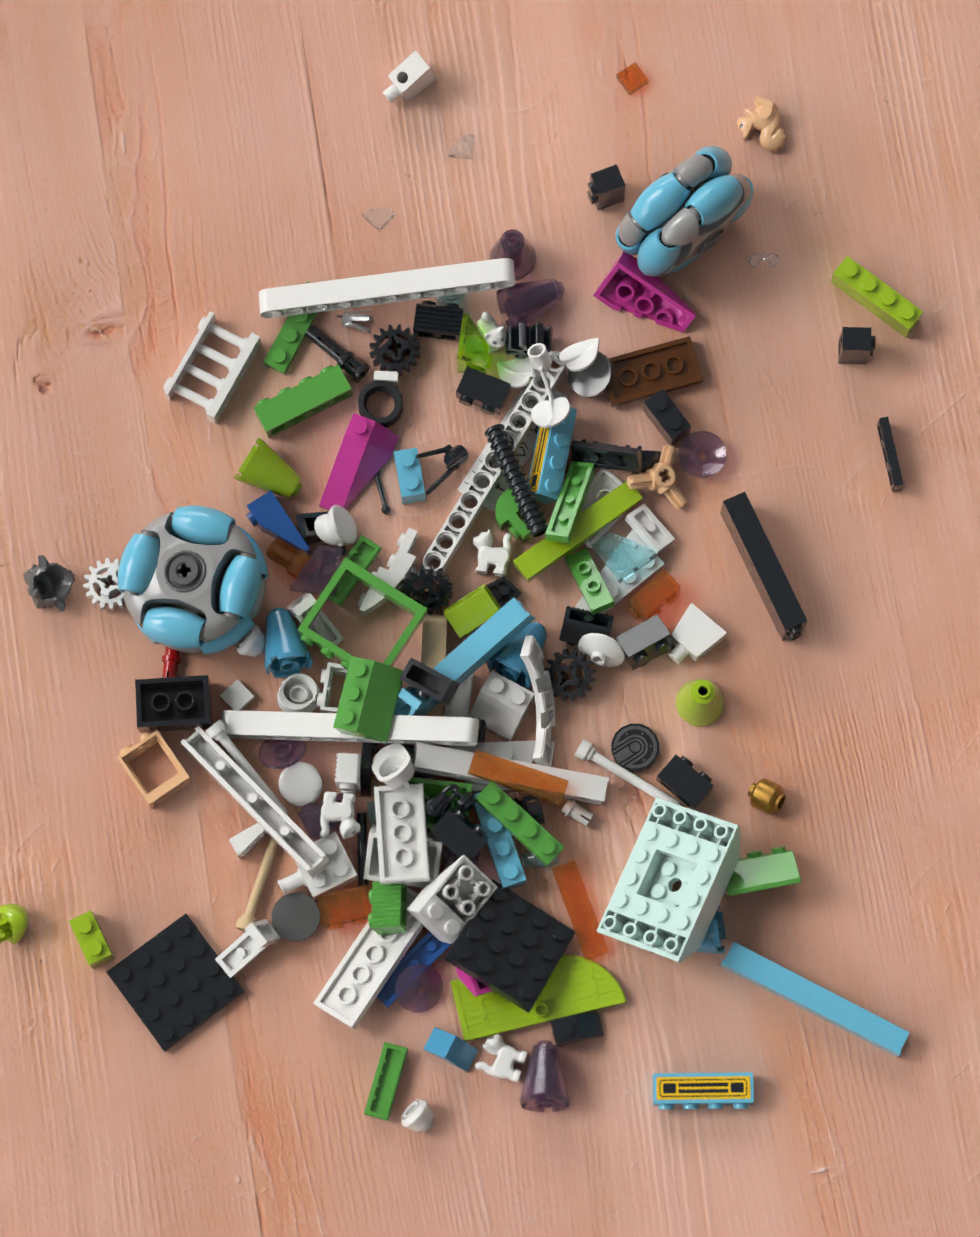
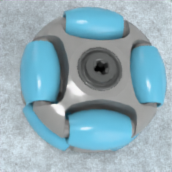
M713 145L705 146L699 149L694 156L678 164L671 172L660 176L642 192L632 209L622 219L616 230V243L625 253L638 255V267L645 275L661 277L685 268L700 253L706 252L716 244L730 223L738 220L749 208L753 197V184L746 176L739 174L729 175L733 166L732 159L723 148Z
M197 505L181 506L176 508L175 512L162 515L141 530V534H134L120 560L118 590L124 593L123 598L126 607L136 625L154 644H162L180 652L199 653L202 651L204 655L223 651L236 644L255 625L253 618L257 617L264 600L265 579L268 577L266 560L258 544L249 533L236 525L234 518L214 508Z

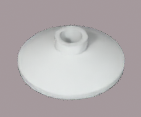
M589 633L582 636L579 640V652L581 654L586 653L585 659L591 660L595 665L611 668L619 666L624 661L625 651L619 642L607 635Z

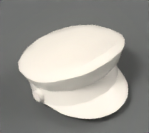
M333 505L327 514L320 515L315 520V532L327 544L343 547L346 544L354 543L357 539V527L353 517L345 508L339 505Z
M302 673L293 674L282 681V685L278 690L277 701L283 712L312 713L315 710L320 689L310 676Z
M295 762L282 771L279 778V789L282 796L289 803L296 806H307L314 803L320 796L322 780L319 772L312 765L305 762Z

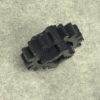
M391 324L388 325V331L380 328L381 335H373V340L376 343H370L369 345L370 349L374 350L370 352V358H376L373 361L374 367L381 365L380 371H385L386 369L393 372L397 371L399 376H402L403 369L408 373L411 372L409 365L417 366L415 358H420L421 356L420 351H418L421 348L420 342H415L417 335L412 334L410 336V328L402 331L401 324H398L397 329H393ZM388 338V341L385 343V345H381L383 341ZM392 343H395V347H397L398 358H396L395 353H393ZM409 355V357L404 362H402L404 357ZM384 360H389V361H391L393 364H390V363H388V362H386V361H384Z
M421 564L419 571L413 567L411 568V575L407 573L404 575L405 581L401 582V592L426 607L429 615H433V610L441 613L442 605L445 607L449 606L448 599H452L453 592L451 590L453 584L448 582V574L442 576V568L434 571L432 564L429 569H425V566Z
M563 649L562 655L559 652L554 653L555 660H547L551 666L550 668H544V670L549 671L552 689L555 690L554 697L562 695V701H567L570 696L571 701H577V695L580 698L586 697L584 691L589 692L593 690L589 684L596 682V679L592 678L591 674L597 671L596 669H590V665L593 663L591 660L585 661L586 653L578 656V649H573L571 654L568 649ZM565 659H573V662L569 665L562 663ZM567 671H572L571 676L573 679H567L569 677L566 673ZM571 685L578 687L575 691H566Z

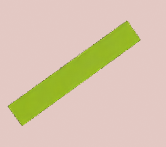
M627 481L580 513L570 543L547 541L544 538L514 559V566L528 583L565 555H570L642 501L643 497L636 489H629Z

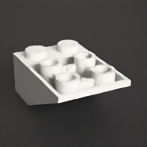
M462 855L426 886L407 910L439 941L453 944L467 921L474 918L497 889V886L465 855Z

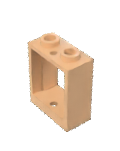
M158 730L146 732L140 737V742L134 746L132 744L125 746L120 750V755L117 756V759L151 809L192 782ZM159 743L178 771V774L148 793L128 762Z

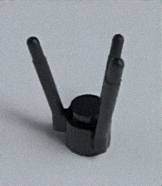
M448 444L443 448L416 455V458L419 459L445 453L444 462L448 470L425 492L426 495H429L447 477L459 469L460 465L467 462L469 455L465 447L462 445L452 447Z

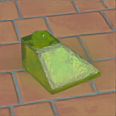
M463 313L457 353V372L464 373L468 366L486 373V370L492 367L493 355H489V346L469 314Z

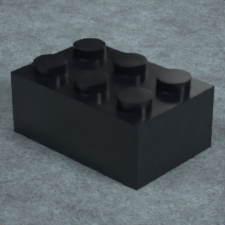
M208 675L135 680L137 728L140 733L154 732L156 730L158 732L194 730L197 726L201 729H208L213 725L211 680Z

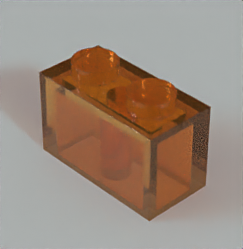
M365 886L317 896L323 928L328 927L329 931L343 928V924L352 922L353 926L367 923L368 915L371 912Z

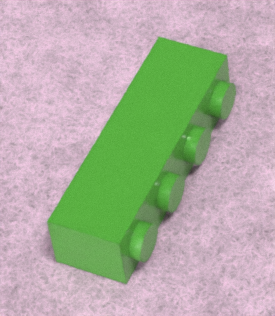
M339 364L334 367L330 365L322 369L320 374L315 377L308 376L302 379L299 385L293 388L286 387L271 399L264 398L260 400L257 406L253 408L267 437L270 438L353 396Z

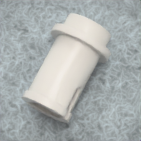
M568 799L561 812L565 813V817L568 815L586 827L589 821L581 815L591 819L594 813L576 804L575 799L573 801Z

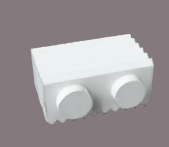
M338 753L336 755V778L334 779L338 790H341V794L349 793L355 795V791H361V754Z

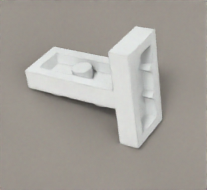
M303 593L286 609L302 624L316 600L311 594ZM321 610L309 629L337 645L344 638Z
M267 919L252 922L245 928L246 932L215 958L230 978L239 973L268 946L277 943L282 938Z

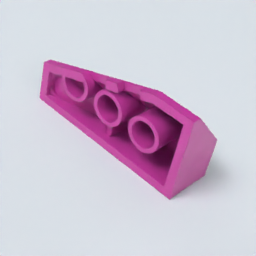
M624 251L612 265L593 294L595 298L611 309L617 311L624 310L633 313L635 317H645L654 320L656 324L680 332H684L697 315L660 278L642 273L638 267L637 258Z
M353 413L319 507L330 510L333 505H339L347 509L369 481H372L382 466L390 460L399 436L378 422Z

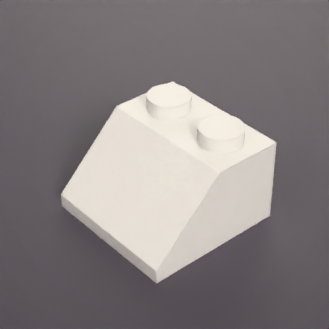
M491 671L479 692L469 717L485 720L488 730L511 741L534 701V693Z

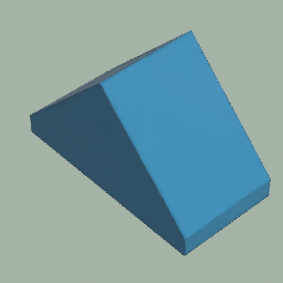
M434 1027L423 1050L465 1072H468L479 1051L457 1036Z

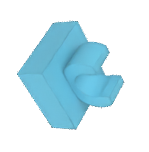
M413 686L402 688L398 695L402 699L398 709H405L407 704L411 707L408 716L417 715L420 709L427 708L431 702L430 699L427 700L416 694L417 689Z

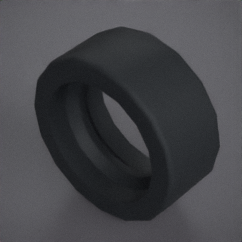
M386 381L371 382L359 394V414L378 422L385 428L394 425L401 417L403 411L402 395L392 383ZM383 391L392 396L395 406L390 415L377 418L368 412L367 400L375 392Z

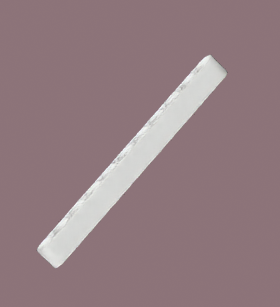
M500 258L263 289L259 291L260 316L263 318H277L510 288L515 285L514 261L509 258Z
M553 351L554 355L560 359L559 355L561 352ZM566 365L558 369L550 367L549 370L545 371L552 393L563 377ZM538 370L504 425V431L508 433L506 437L510 438L513 442V451L516 452L534 424L531 418L533 408L526 407L525 403L533 400L538 404L541 401L549 400L546 388L542 389L537 386L538 382L543 381ZM517 420H522L526 425L523 428H516L513 426V423ZM491 448L423 558L425 569H429L427 565L429 561L438 560L441 564L434 571L442 568L443 574L501 479L503 470H500L499 467L492 468L489 466L490 461L497 459L493 455L494 450H491ZM479 480H487L489 482L486 488H479L476 484ZM471 499L477 502L474 508H467L464 505L467 500ZM460 519L465 522V525L459 529L452 526L455 520ZM443 540H450L453 545L448 549H444L440 546V543Z
M222 711L221 721L226 726V735L234 739L386 743L340 733L333 728L337 713ZM394 715L387 743L416 744L419 742L430 745L475 746L478 742L479 719L470 717Z

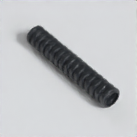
M496 424L489 427L484 432V435L488 437V443H491L490 448L494 450L493 455L497 457V463L501 464L499 468L503 470L502 475L506 477V483L510 484L508 488L512 490L511 495L515 497L514 502L518 503L517 508L521 510L520 515L524 517L523 522L527 524V530L531 531L529 533L530 537L541 536L546 533L548 525L545 523L547 520L543 518L544 513L540 511V505L536 504L538 500L533 497L535 493L531 491L532 487L528 484V478L524 477L526 473L522 471L523 466L519 464V458L515 457L517 453L513 451L514 446L510 444V438L506 437L508 433L504 431L505 426L503 424Z

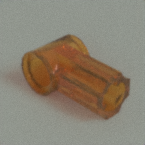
M277 538L272 541L265 554L267 558L285 568L291 576L304 582L317 562L302 550L297 551Z

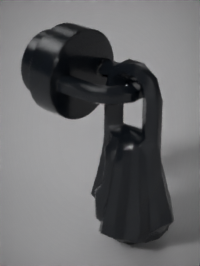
M452 783L437 796L427 800L425 808L429 816L437 817L443 816L447 806L455 797L459 799L456 807L465 812H468L475 805L476 801L470 792L462 795L459 792V786ZM451 789L453 794L448 797L446 793Z

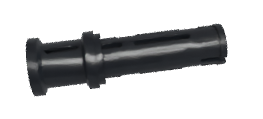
M315 324L306 331L305 336L333 358L337 365L339 364L341 370L344 369L353 377V381L356 383L361 381L368 373L370 368L368 364L361 363L354 357L355 354L352 351L346 352L318 329ZM323 339V340H324L326 343H328L334 350H331L329 347H327V346H326L322 341H320V340Z

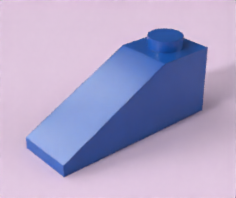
M271 490L247 505L249 513L246 516L253 527L258 525L261 531L306 557L311 555L310 548Z

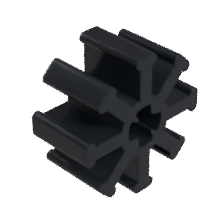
M524 322L518 323V327L510 325L507 327V331H505L507 336L505 342L506 355L508 356L515 355L517 359L523 358L528 355V349L537 343L544 344L548 352L553 351L551 326L543 327V323H535L532 327H528L527 323Z

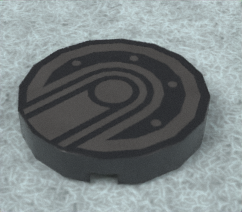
M631 723L621 727L615 733L611 742V754L619 766L628 771L641 772L649 769L656 762L659 754V741L656 734L649 727Z

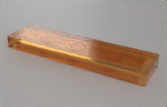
M476 749L467 773L558 805L562 804L568 780Z
M575 860L553 867L552 872L585 960L609 953L603 935L596 932L599 924Z

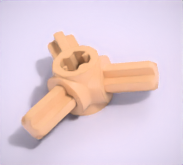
M664 445L659 462L654 464L653 469H648L645 474L627 477L629 489L648 487L650 491H655L659 494L664 493L676 509L683 507L687 503V499L674 484L676 480L674 469L672 468L677 449L671 445Z

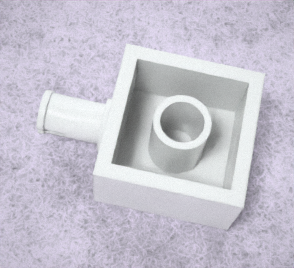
M336 831L314 842L326 854L331 863L314 879L297 864L298 869H296V873L278 880L284 895L304 885L308 887L314 901L358 880V875Z

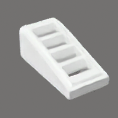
M256 823L230 838L229 841L239 859H241L267 832Z

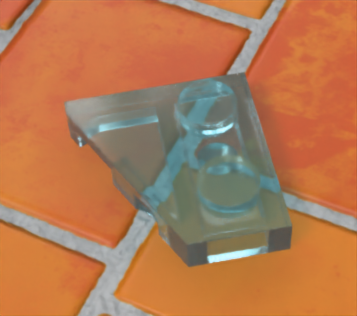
M613 532L608 533L591 545L619 583L657 557L654 550Z

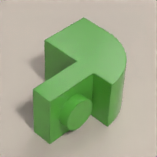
M507 489L501 494L496 503V523L501 531L509 525L508 531L516 540L520 538L524 543L530 538L529 533L531 531L527 530L525 523L519 518L521 510L517 508L518 503L514 502L515 497L511 495L512 490Z

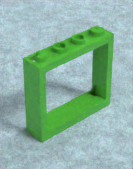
M345 557L298 628V634L301 635L300 639L311 647L313 644L320 647V652L329 659H333V657L342 661L340 665L348 670L352 655L309 629L346 573L414 616L383 663L393 667L428 614V610Z

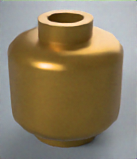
M765 778L759 780L757 784L752 783L748 791L751 806L767 814H772L775 811L779 812L786 799L783 787Z

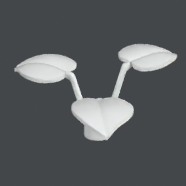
M593 338L570 345L560 353V359L552 351L548 352L544 344L537 343L528 349L527 354L529 357L497 362L498 374L501 380L511 384V388H520L529 383L530 378L534 377L537 370L540 371L549 401H541L535 405L531 412V418L537 426L543 428L554 427L567 418L570 412V404L565 397L554 399L545 371L550 369L552 360L560 366L567 365L570 371H581L590 367L597 358L600 341L598 338Z

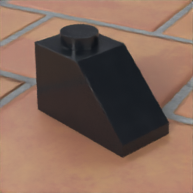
M598 1011L550 1020L556 1047L604 1036Z

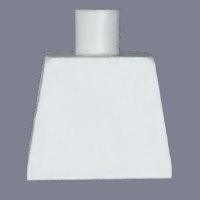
M415 50L389 74L388 78L392 85L382 93L390 103L401 95L406 101H409L437 79L430 67Z
M691 603L671 635L676 647L668 655L677 664H680L687 655L694 661H698L723 641L727 632Z

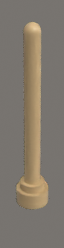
M270 837L245 914H242L241 918L237 919L235 925L236 929L246 932L245 928L256 920L254 915L278 847V843L272 837Z

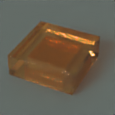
M636 62L616 74V78L628 95L645 86L649 81Z

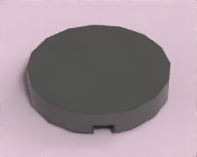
M598 351L597 358L590 367L581 371L568 370L570 386L576 393L584 397L595 398L603 395L605 390L613 383V363L605 354Z
M289 893L282 896L275 903L272 910V924L275 931L283 939L291 942H301L310 938L317 931L320 924V911L317 903L310 896L303 893Z

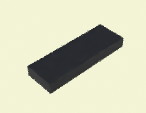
M888 416L882 417L878 420L877 430L891 491L897 492L901 491L904 484Z

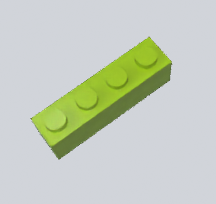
M849 256L834 271L831 279L832 284L905 338L921 320L923 314L921 309Z

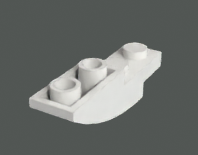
M408 528L406 534L402 533L397 542L399 549L396 555L392 554L387 563L389 570L379 567L377 573L373 571L372 574L399 590L401 582L405 581L404 575L406 573L411 574V568L415 567L417 563L416 556L411 555V551L418 539V531ZM369 588L367 594L362 593L357 606L360 607V615L366 616L385 604L388 599Z

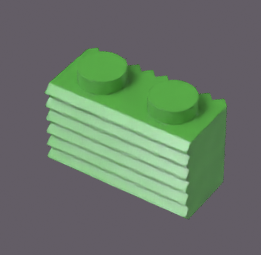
M380 881L372 882L373 887L369 890V901L372 904V913L368 915L370 928L378 935L406 933L407 885L405 883L380 885Z

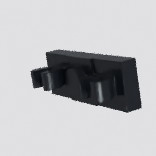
M586 439L573 441L570 445L572 459L576 462L594 463L596 468L640 473L643 469L641 446L631 448L630 445L622 447L598 443L597 441L589 443L586 442Z

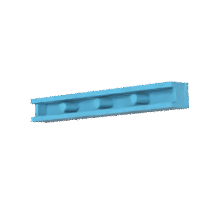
M513 597L433 669L462 684L529 625L535 617L528 612L519 600L517 601ZM430 697L431 702L428 707L420 709L415 716L426 715L440 701ZM399 698L394 715H408L411 711L410 705L407 704L405 709H398V705L402 701Z
M733 942L725 960L720 965L895 1057L900 1056L901 1049L910 1033Z

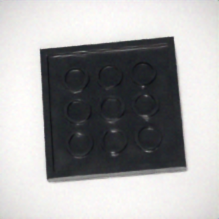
M492 879L497 889L474 918L467 921L444 960L529 1013L576 932L508 888L503 889L500 883Z
M186 913L106 972L164 1052L245 993L234 977L230 978L215 960L218 957Z

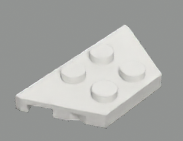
M536 741L477 743L475 746L447 745V748L532 763ZM465 781V783L472 784V793L481 792L487 786V784ZM499 787V788H501L503 791H519V790H514V789H508V788Z

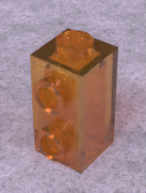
M664 569L629 599L628 606L630 608L628 611L636 620L641 619L643 622L656 614L659 616L662 612L660 609L666 603L671 605L680 597L678 593L681 586Z

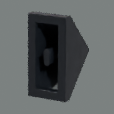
M328 512L296 515L302 537L307 545L322 541L315 532L314 523L317 517Z

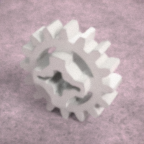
M106 558L105 564H101L99 560L96 561L98 567L95 569L90 566L91 575L84 576L85 580L89 582L83 584L85 590H90L86 593L87 598H93L92 604L94 606L100 603L101 610H104L108 605L111 611H114L117 604L120 608H123L124 593L118 590L119 559H115L114 563H111L109 558ZM108 570L106 573L99 575L103 571ZM111 580H113L115 585H110L108 589L105 583L108 584L111 582ZM94 585L101 588V596L96 594ZM120 594L118 597L112 599L113 596Z

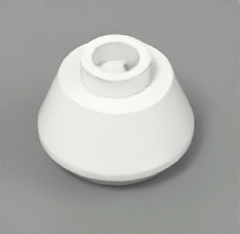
M254 625L249 633L236 643V649L239 654L255 657L265 651L266 637L258 626Z
M418 1099L410 1104L402 1114V1125L416 1132L428 1130L433 1124V1113L428 1102Z

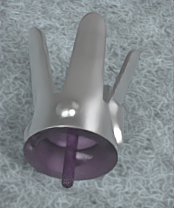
M344 309L343 316L337 315V317L342 318V326L370 333L369 328L354 321L372 320V315L357 312H368L373 309L356 311Z

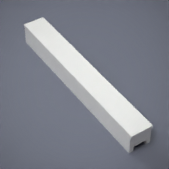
M197 726L195 728L196 732L187 740L183 739L181 741L184 748L297 864L314 879L331 863L326 854Z
M419 742L414 746L413 766L416 772L487 785L493 781L498 787L562 799H575L579 802L601 805V802L605 801L607 783L609 782L608 777Z

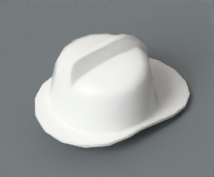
M394 743L382 748L375 755L371 764L372 771L377 779L389 787L398 788L403 785L407 788L410 787L408 781L414 775L415 770L410 755L401 744Z

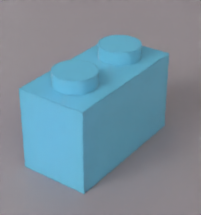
M411 448L393 451L402 505L426 501L420 461L416 458L418 449Z

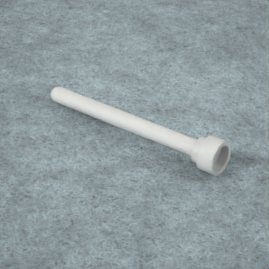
M221 719L205 731L211 739L214 738L215 741L219 740L239 767L287 815L286 808L226 735V726Z
M584 739L574 756L582 761L583 759L587 761L590 759L650 796L680 805V802L594 751L595 748L592 747V743Z

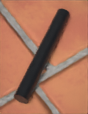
M358 812L357 823L360 824V831L357 832L358 886H368V880L363 879L367 854L366 812Z

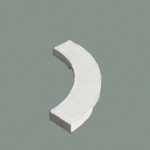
M530 635L525 636L520 657L528 670L536 704L537 728L533 759L538 765L551 767L555 744L554 741H551V728L555 727L553 689L549 671H545L542 660H544V655L535 637Z

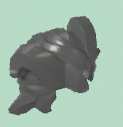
M39 555L38 566L32 565L23 574L24 581L29 586L28 593L33 598L37 609L53 608V605H55L60 612H63L66 607L64 599L71 593L70 590L75 581V578H73L75 575L71 573L72 570H67V568L58 563H49L45 556Z

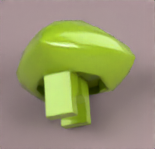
M18 904L0 905V943L8 940L12 944H16L27 930L28 913L24 907Z

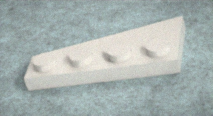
M632 529L600 572L614 600L615 606L664 566V562L651 551ZM582 596L575 608L590 611ZM611 607V608H609V609H606V610H604V611H602V612H599V614L603 613V614L605 615V614H606L607 612H609L613 607Z

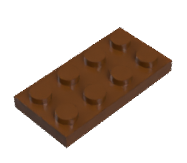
M690 336L608 358L614 367L613 383L607 388L611 407L649 398L662 389L667 393L703 383V376Z

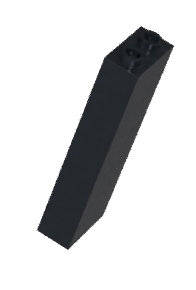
M746 492L724 500L720 514L781 640L783 641L788 638L789 641L799 638L802 636L801 632L804 631L808 620Z

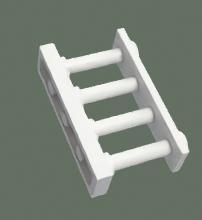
M210 311L207 317L204 316L199 322L197 335L173 377H169L166 380L163 389L165 390L166 399L170 401L173 395L177 393L204 407L205 411H207V419L216 424L262 343L260 336L252 332L249 338L245 337L243 339L215 325V315ZM209 332L240 347L239 350L241 352L237 359H231L204 345L203 343ZM197 353L228 367L229 373L227 377L219 379L192 365ZM189 373L216 387L218 392L215 398H210L209 400L180 385L185 374Z

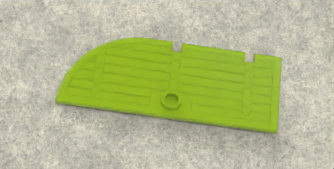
M562 955L529 1013L494 991L475 997L459 979L450 981L465 1042L549 1022L553 1019L627 1003L621 986L609 971L592 960L575 955Z

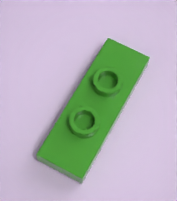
M361 535L346 558L363 569L368 570L382 548ZM345 573L329 597V600L341 608L359 581Z
M587 548L564 557L592 615L615 606L614 600Z
M384 1042L364 1115L385 1121L389 1120L408 1048Z

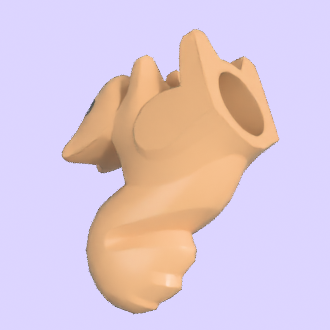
M756 96L754 99L755 110L745 109L744 114L747 117L737 119V126L742 133V139L745 141L752 130L756 129L761 131L759 140L763 148L771 151L778 150L783 147L786 139L784 129L779 128L781 119L778 106L774 102Z

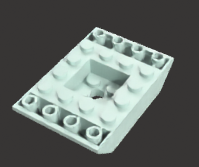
M656 798L596 932L681 963L701 947L740 858V826ZM677 881H681V888L678 891L673 892V884Z

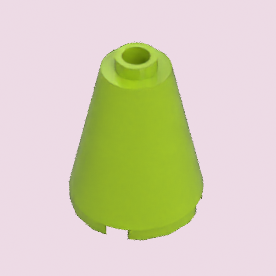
M258 438L256 444L259 447L256 445L252 447L238 470L241 475L236 473L234 479L266 491L271 490L273 493L290 498L291 495L296 497L303 486L299 482L301 477L262 439Z
M693 679L686 682L678 691L676 708L680 717L688 722V724L703 727L711 725L720 717L724 709V696L720 688L712 681Z

